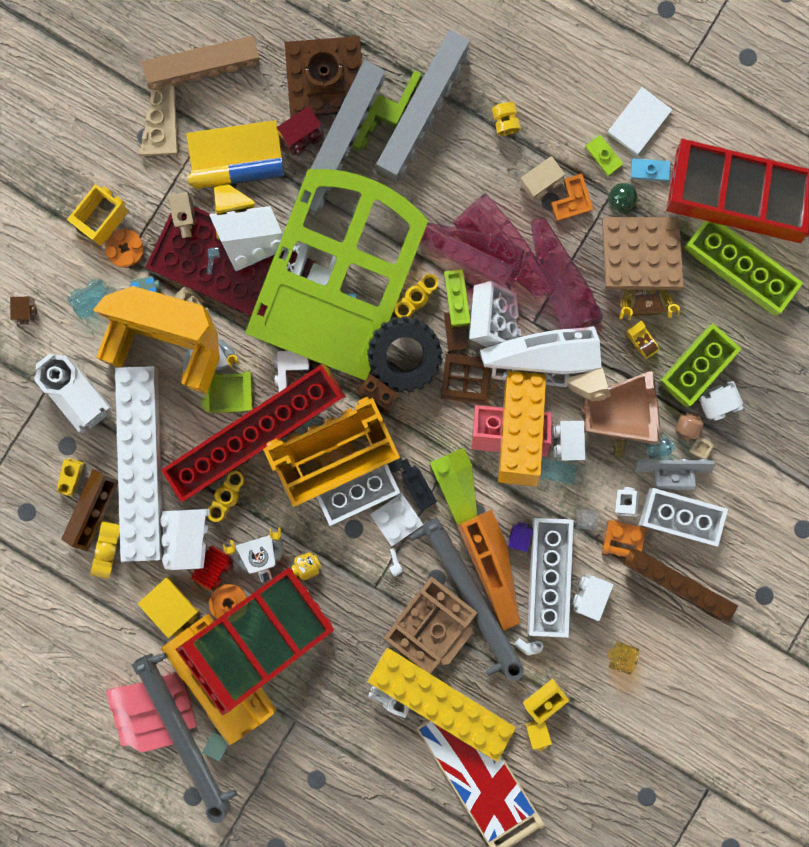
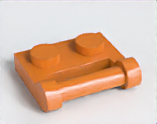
M608 520L601 553L606 555L610 553L623 557L628 556L630 550L610 546L611 540L636 545L635 549L642 552L647 528Z

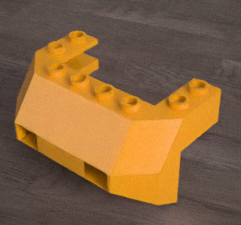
M135 286L105 295L93 311L108 320L109 325L96 356L97 359L105 364L123 368L135 334L193 350L181 384L188 386L191 390L207 394L220 359L218 334L205 307Z
M368 397L357 401L358 405L355 406V410L352 411V408L341 412L342 416L336 419L334 416L327 418L323 421L324 424L319 427L316 424L306 428V433L299 435V433H295L289 436V441L284 442L275 439L266 443L267 447L263 450L272 470L278 473L293 507L400 458L373 398L369 400ZM367 436L371 446L355 453L351 443ZM317 459L321 469L305 476L301 466Z

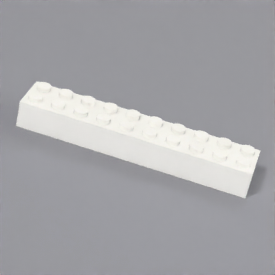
M154 366L115 368L121 562L162 560L164 550L161 542L163 527L160 521L162 516L158 368Z

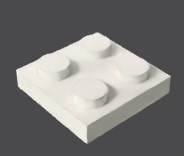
M402 493L370 514L391 546L423 525Z

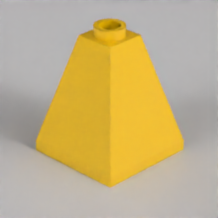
M229 184L214 187L215 214L224 215L231 211L235 213L246 212L247 209L255 208V203L252 199ZM216 231V237H217V239H220V238H219V235H218V233H217V231Z

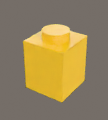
M536 721L525 724L533 750L542 751L547 749L548 745H552L545 721L540 725Z

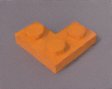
M578 174L565 178L563 182L568 198L551 202L556 222L593 211L583 175Z

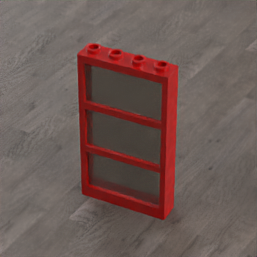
M681 138L676 149L666 211L801 244L805 237H809V169Z

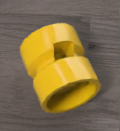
M515 102L501 103L491 109L493 119L497 121L495 128L498 136L511 135L521 130L519 118L515 117L518 114Z

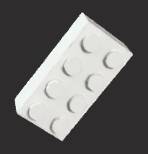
M386 464L317 496V499L331 526L400 494V491Z
M649 488L639 525L718 547L728 509L655 488Z

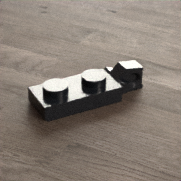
M407 458L402 460L400 463L405 470L401 472L402 478L420 511L437 503L420 469L416 465L411 467Z

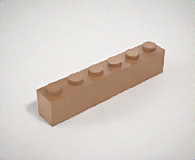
M249 36L141 62L148 89L159 90L166 85L177 86L182 84L183 81H198L201 77H215L226 71L233 73L243 67L250 69L259 64L260 57L254 36Z

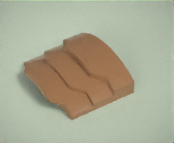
M431 576L391 626L384 639L423 670L431 674L436 666L450 664L458 651L473 634L471 620L478 612Z

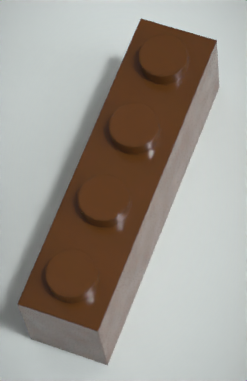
M92 469L61 538L62 541L74 548L88 552L118 486L116 478Z

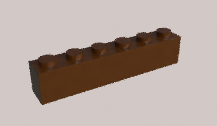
M632 548L623 563L624 566L726 622H730L738 607L737 604L637 549Z

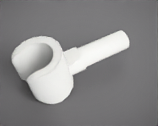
M392 548L390 551L394 565L390 567V570L395 577L402 573V568L397 560L395 548Z

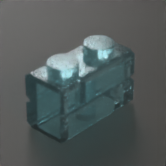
M93 279L87 283V287L84 289L78 288L70 293L71 296L67 300L78 318L83 320L95 313L93 309L105 295L111 294L103 280Z

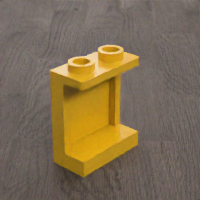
M170 576L166 577L138 603L141 609L167 638L176 637L183 632L184 629L182 627L187 622L189 624L194 622L198 618L197 613L200 611L173 584L174 581Z

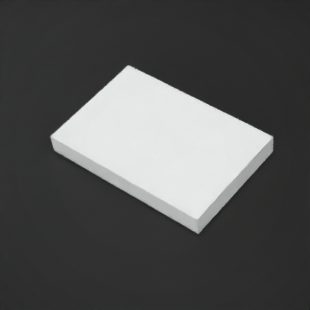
M642 87L607 133L635 155H638L672 109Z

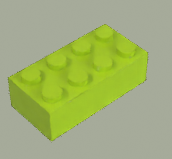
M712 323L704 329L661 377L658 383L683 406L690 407L742 348Z

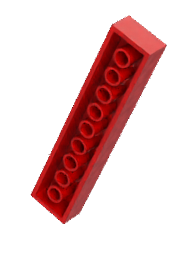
M321 364L161 469L181 503L187 501L263 452V449L267 447L266 443L275 439H283L346 398L326 364Z

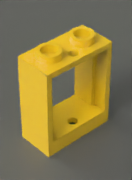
M95 184L67 221L102 247L128 214L129 210L124 206L126 202L118 196L113 198L111 196L113 193L105 186L101 189ZM106 198L116 207L99 229L94 232L84 222L102 199Z

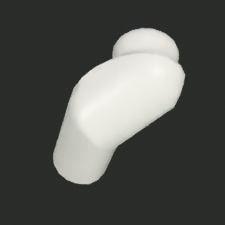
M520 638L514 643V646L527 656L539 654L544 647L541 641L526 643Z

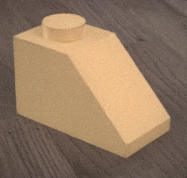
M603 368L566 378L570 391L590 401H602L611 396Z

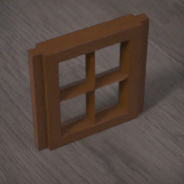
M446 353L440 399L486 405L490 367H484L482 358ZM451 365L466 366L464 377L450 375ZM469 367L483 369L482 379L469 378ZM449 379L463 380V391L448 389ZM467 381L482 383L481 393L467 392Z

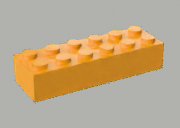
M507 371L498 483L538 486L541 476L545 374Z

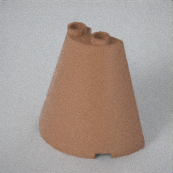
M653 371L610 386L611 396L605 400L590 401L584 398L585 404H582V413L586 415L584 433L654 445L660 444V441H658L661 440L660 414Z

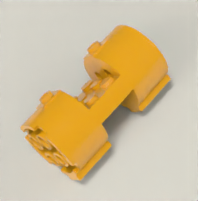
M207 614L161 647L160 650L166 654L167 660L203 706L207 716L228 745H231L274 714L277 708L261 687L222 716L175 650L214 622L211 616ZM215 626L193 642L234 701L258 683L218 626Z

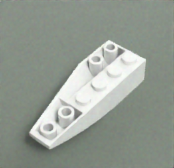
M595 327L542 332L512 339L480 350L484 367L558 374L590 372L602 368L600 340Z

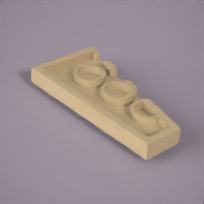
M171 84L159 90L152 89L139 156L178 154L175 86Z

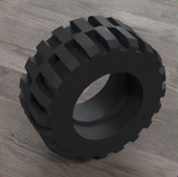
M401 316L398 319L396 317L391 318V321L383 322L381 327L373 332V337L369 340L367 355L371 371L379 381L391 390L395 389L400 393H403V390H407L408 393L414 392L416 388L421 390L425 388L424 384L427 382L430 384L433 381V376L437 375L440 371L438 368L439 365H442L443 360L441 358L443 353L440 341L434 331L425 322H421L417 318H408L407 316ZM402 337L415 339L419 342L423 351L420 363L408 371L395 370L387 361L388 347L392 342Z

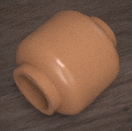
M687 412L680 416L675 431L680 435V439L690 442L691 439H698L704 424L700 420L701 417L699 415Z

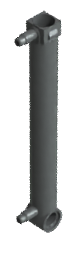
M437 517L425 523L421 529L410 535V538L414 541L427 535L463 601L478 612L474 620L498 661L497 664L486 670L487 675L490 676L503 670L508 679L512 681L521 679L524 674V668L447 531L442 527ZM517 665L519 667L518 672L514 675L510 674V666Z
M150 653L140 657L132 664L136 675H139L207 808V818L211 822L220 823L231 808L229 799L235 797L237 792L233 790L222 794L156 666L158 662L167 658L166 654L162 653L153 656Z

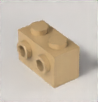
M551 156L522 176L519 183L531 200L536 197L540 199L548 193L546 190L550 187L556 188L563 183L562 179L565 173Z

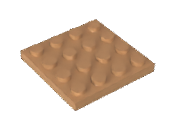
M679 217L602 218L605 289H683Z

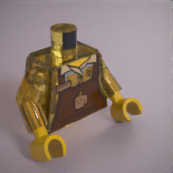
M625 290L620 300V319L623 318V315H627L629 317L628 320H631V316L663 315L667 310L669 318H672V312H676L677 316L680 314V307L674 303L667 290Z

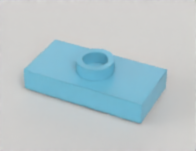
M634 158L631 160L630 179L669 181L670 161Z

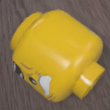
M311 552L295 557V565L292 566L294 575L300 576L302 580L317 576L319 569H322L317 555H313Z

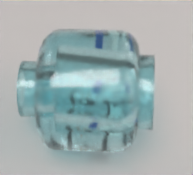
M665 434L661 435V440H658L660 444L658 445L646 443L648 456L653 460L670 459L672 451H675L673 439L669 440Z

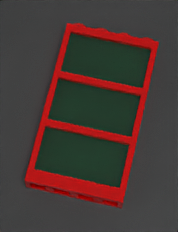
M289 567L175 650L223 716L334 631L331 621L322 613L319 604L311 598L309 590L301 584L298 576L294 575L293 570Z

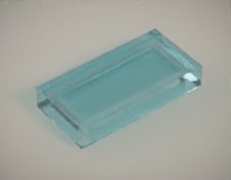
M541 458L540 478L570 485L574 484L577 466Z

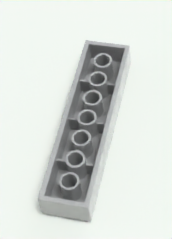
M449 29L376 164L378 174L395 183H398L399 179L403 180L407 173L408 162H413L417 146L421 147L424 142L426 129L430 130L434 123V114H439L443 106L444 96L446 98L449 96L453 80L457 81L461 73L462 64L465 65L470 56V40Z
M366 60L363 61L311 169L341 170L343 165L340 164L342 158H347L352 148L348 145L350 141L354 142L360 132L357 127L359 124L363 125L369 113L366 109L367 107L371 108L377 97L375 91L380 90L386 79L383 76L385 70ZM317 187L309 211L315 213L316 210H321L326 200L323 196L325 193L328 194L332 187ZM305 190L301 202L308 203L311 193Z

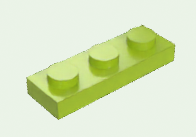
M463 269L444 271L451 328L469 326L471 322Z

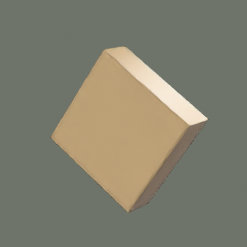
M699 436L698 439L693 441L688 452L699 459H707L715 444Z

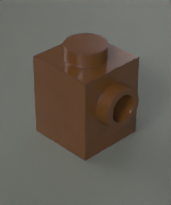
M30 296L10 297V320L17 322V325H29V322H35L37 306L34 303V299Z

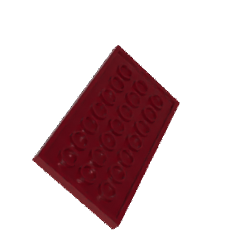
M194 207L197 224L192 225L193 236L182 238L180 227H174L172 213H170L145 268L251 316L275 254L235 271L221 240L216 237V229L209 215L210 213ZM186 213L182 214V221H185L187 219ZM285 250L281 252L279 259L283 258ZM296 252L291 254L289 259L290 265L296 262L298 256ZM307 258L302 277H308L316 261ZM261 304L257 315L264 317L267 306Z

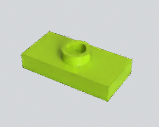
M601 134L585 146V149L607 176L623 165V162Z

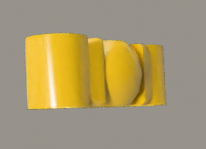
M426 274L417 285L407 289L405 297L395 306L397 318L403 316L398 313V309L402 306L408 308V314L404 315L408 318L411 317L412 313L416 312V309L426 306L429 297L438 288L439 281L434 274ZM432 279L435 282V286L427 288L424 282ZM414 293H419L422 299L415 302L411 299V296Z
M230 472L223 485L219 486L215 491V500L208 508L210 509L208 518L211 521L219 522L224 520L230 508L238 502V492L241 491V487L246 482V477L242 472ZM235 474L241 477V482L238 485H234L231 481L232 476ZM225 491H229L231 494V499L228 502L222 499V494ZM214 508H219L222 512L221 517L218 519L212 515Z
M102 521L90 576L110 578L120 525Z

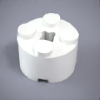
M734 381L727 382V387L722 385L713 387L703 392V396L700 395L698 397L707 418L716 421L726 416L725 413L729 411L734 413L743 409V401Z

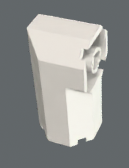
M48 354L36 364L35 382L44 393L51 397L79 433H84L87 426L91 429L108 415L106 410H112V407L72 358Z

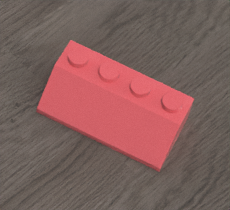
M475 405L471 450L500 452L503 408ZM544 412L542 456L548 457L551 445V412Z

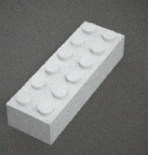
M532 518L533 532L531 536L527 633L529 636L568 637L573 520Z

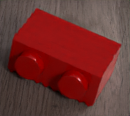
M211 545L205 554L204 568L196 569L190 579L209 591L213 587L217 589L222 581L220 576L223 571L227 573L233 564L230 561L231 557L218 547Z

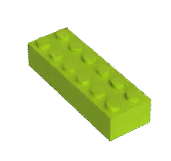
M703 221L683 247V250L774 317L782 313L803 284L802 281L725 225Z

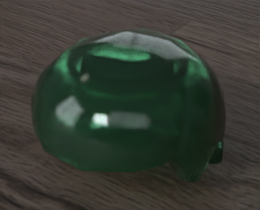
M618 183L610 190V204L620 213L631 212L637 207L638 194L631 184Z

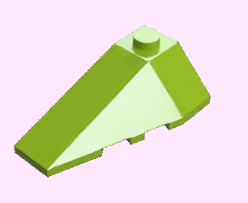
M463 447L430 462L429 464L456 523L459 524L477 516L472 464L465 448Z

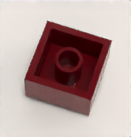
M309 106L276 127L281 140L292 156L303 153L308 145L318 143L324 135L322 125Z

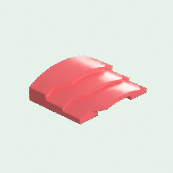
M177 672L163 675L162 677L188 729L197 727L187 684L184 680L182 681ZM142 682L128 686L126 684L106 690L121 746L131 745L139 752H146L174 744Z

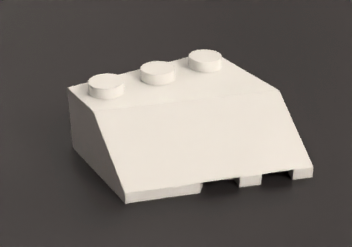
M270 206L247 209L246 212L239 213L231 211L224 215L209 214L235 271L276 253L283 233Z
M493 281L474 285L469 339L488 348L522 336L521 329H518L516 320L519 317L516 293Z
M210 509L162 511L160 520L163 527L161 542L164 546L162 562L165 570L204 568L206 545L203 541V536L208 530V526L205 525V516H209Z

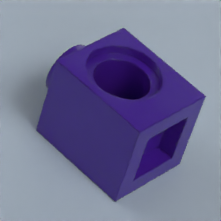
M518 522L517 525H512L507 547L525 552L528 551L533 529H529V524Z

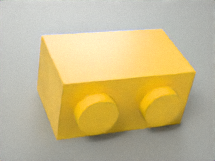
M551 679L526 699L523 704L528 713L540 725L570 700L556 681Z

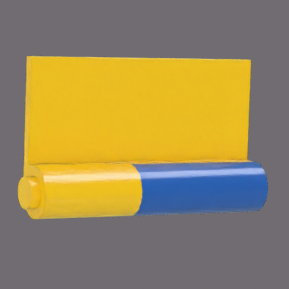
M273 120L186 133L192 169L191 174L188 175L189 186H193L194 189L283 177L284 168L279 134L276 128L277 121Z

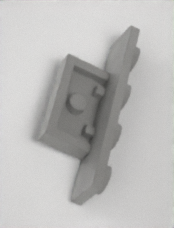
M645 458L637 461L635 472H654L655 486L658 490H694L696 487L694 473H711L715 466V461L707 459L651 460Z

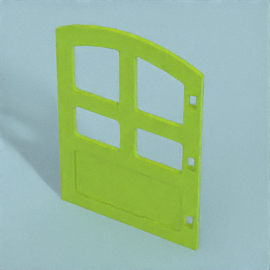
M308 169L244 334L366 380L371 370L367 355L370 338L372 339L373 332L376 329L378 330L383 322L387 323L391 319L428 219L403 196L375 180L339 170ZM319 186L348 189L359 192L361 195L343 242H338L303 226L314 194ZM305 190L311 193L308 203L301 202ZM375 200L389 207L410 226L395 264L357 249L358 241ZM296 242L304 243L336 257V262L326 285L319 284L287 270V264ZM283 247L289 249L286 260L279 259ZM350 264H355L388 278V285L378 307L340 291ZM261 304L267 306L264 317L257 315Z

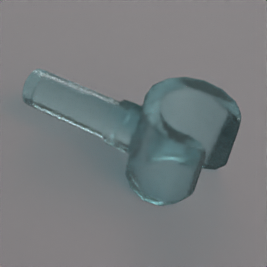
M217 247L208 250L209 263L207 274H212L214 258L220 257L219 248Z

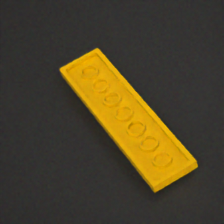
M386 648L367 681L370 685L498 762L516 729L515 726L389 648Z

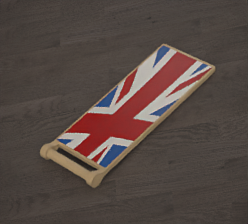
M429 720L417 727L420 736L490 847H512L536 830H542L546 827L502 755L498 762ZM533 817L536 822L500 845L496 846L494 841Z

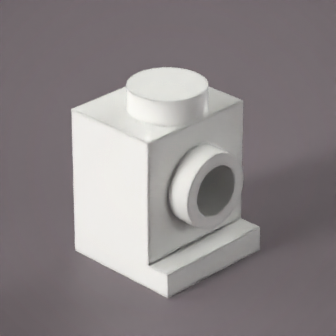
M624 487L623 490L617 491L615 512L618 516H638L639 493L634 488ZM626 500H632L631 505H625Z

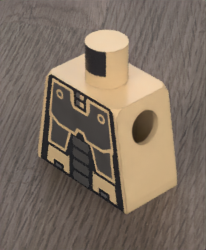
M185 192L168 195L174 227H180L182 238L192 237V225L197 224L192 194ZM183 213L187 214V219L185 221H182L181 219Z

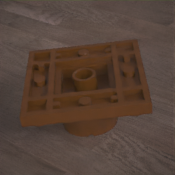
M360 36L284 42L290 117H293L308 106L315 116L338 114L362 65Z

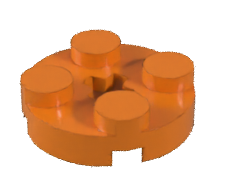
M129 229L115 230L109 236L105 245V254L109 260L121 268H128L138 264L143 258L145 251L140 236ZM128 244L127 247L130 250L121 253L122 249L120 247L122 245Z
M225 584L218 587L212 593L209 600V609L215 618L218 619L230 610L228 606H224L226 598L234 601L232 608L247 598L245 591L240 586ZM248 603L227 618L230 623L240 620L245 615Z

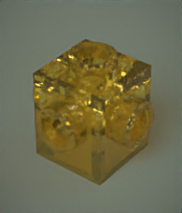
M617 641L614 648L609 649L607 659H610L609 668L631 675L638 662L639 649Z

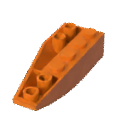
M491 509L457 524V527L499 625L505 631L520 624L507 543Z

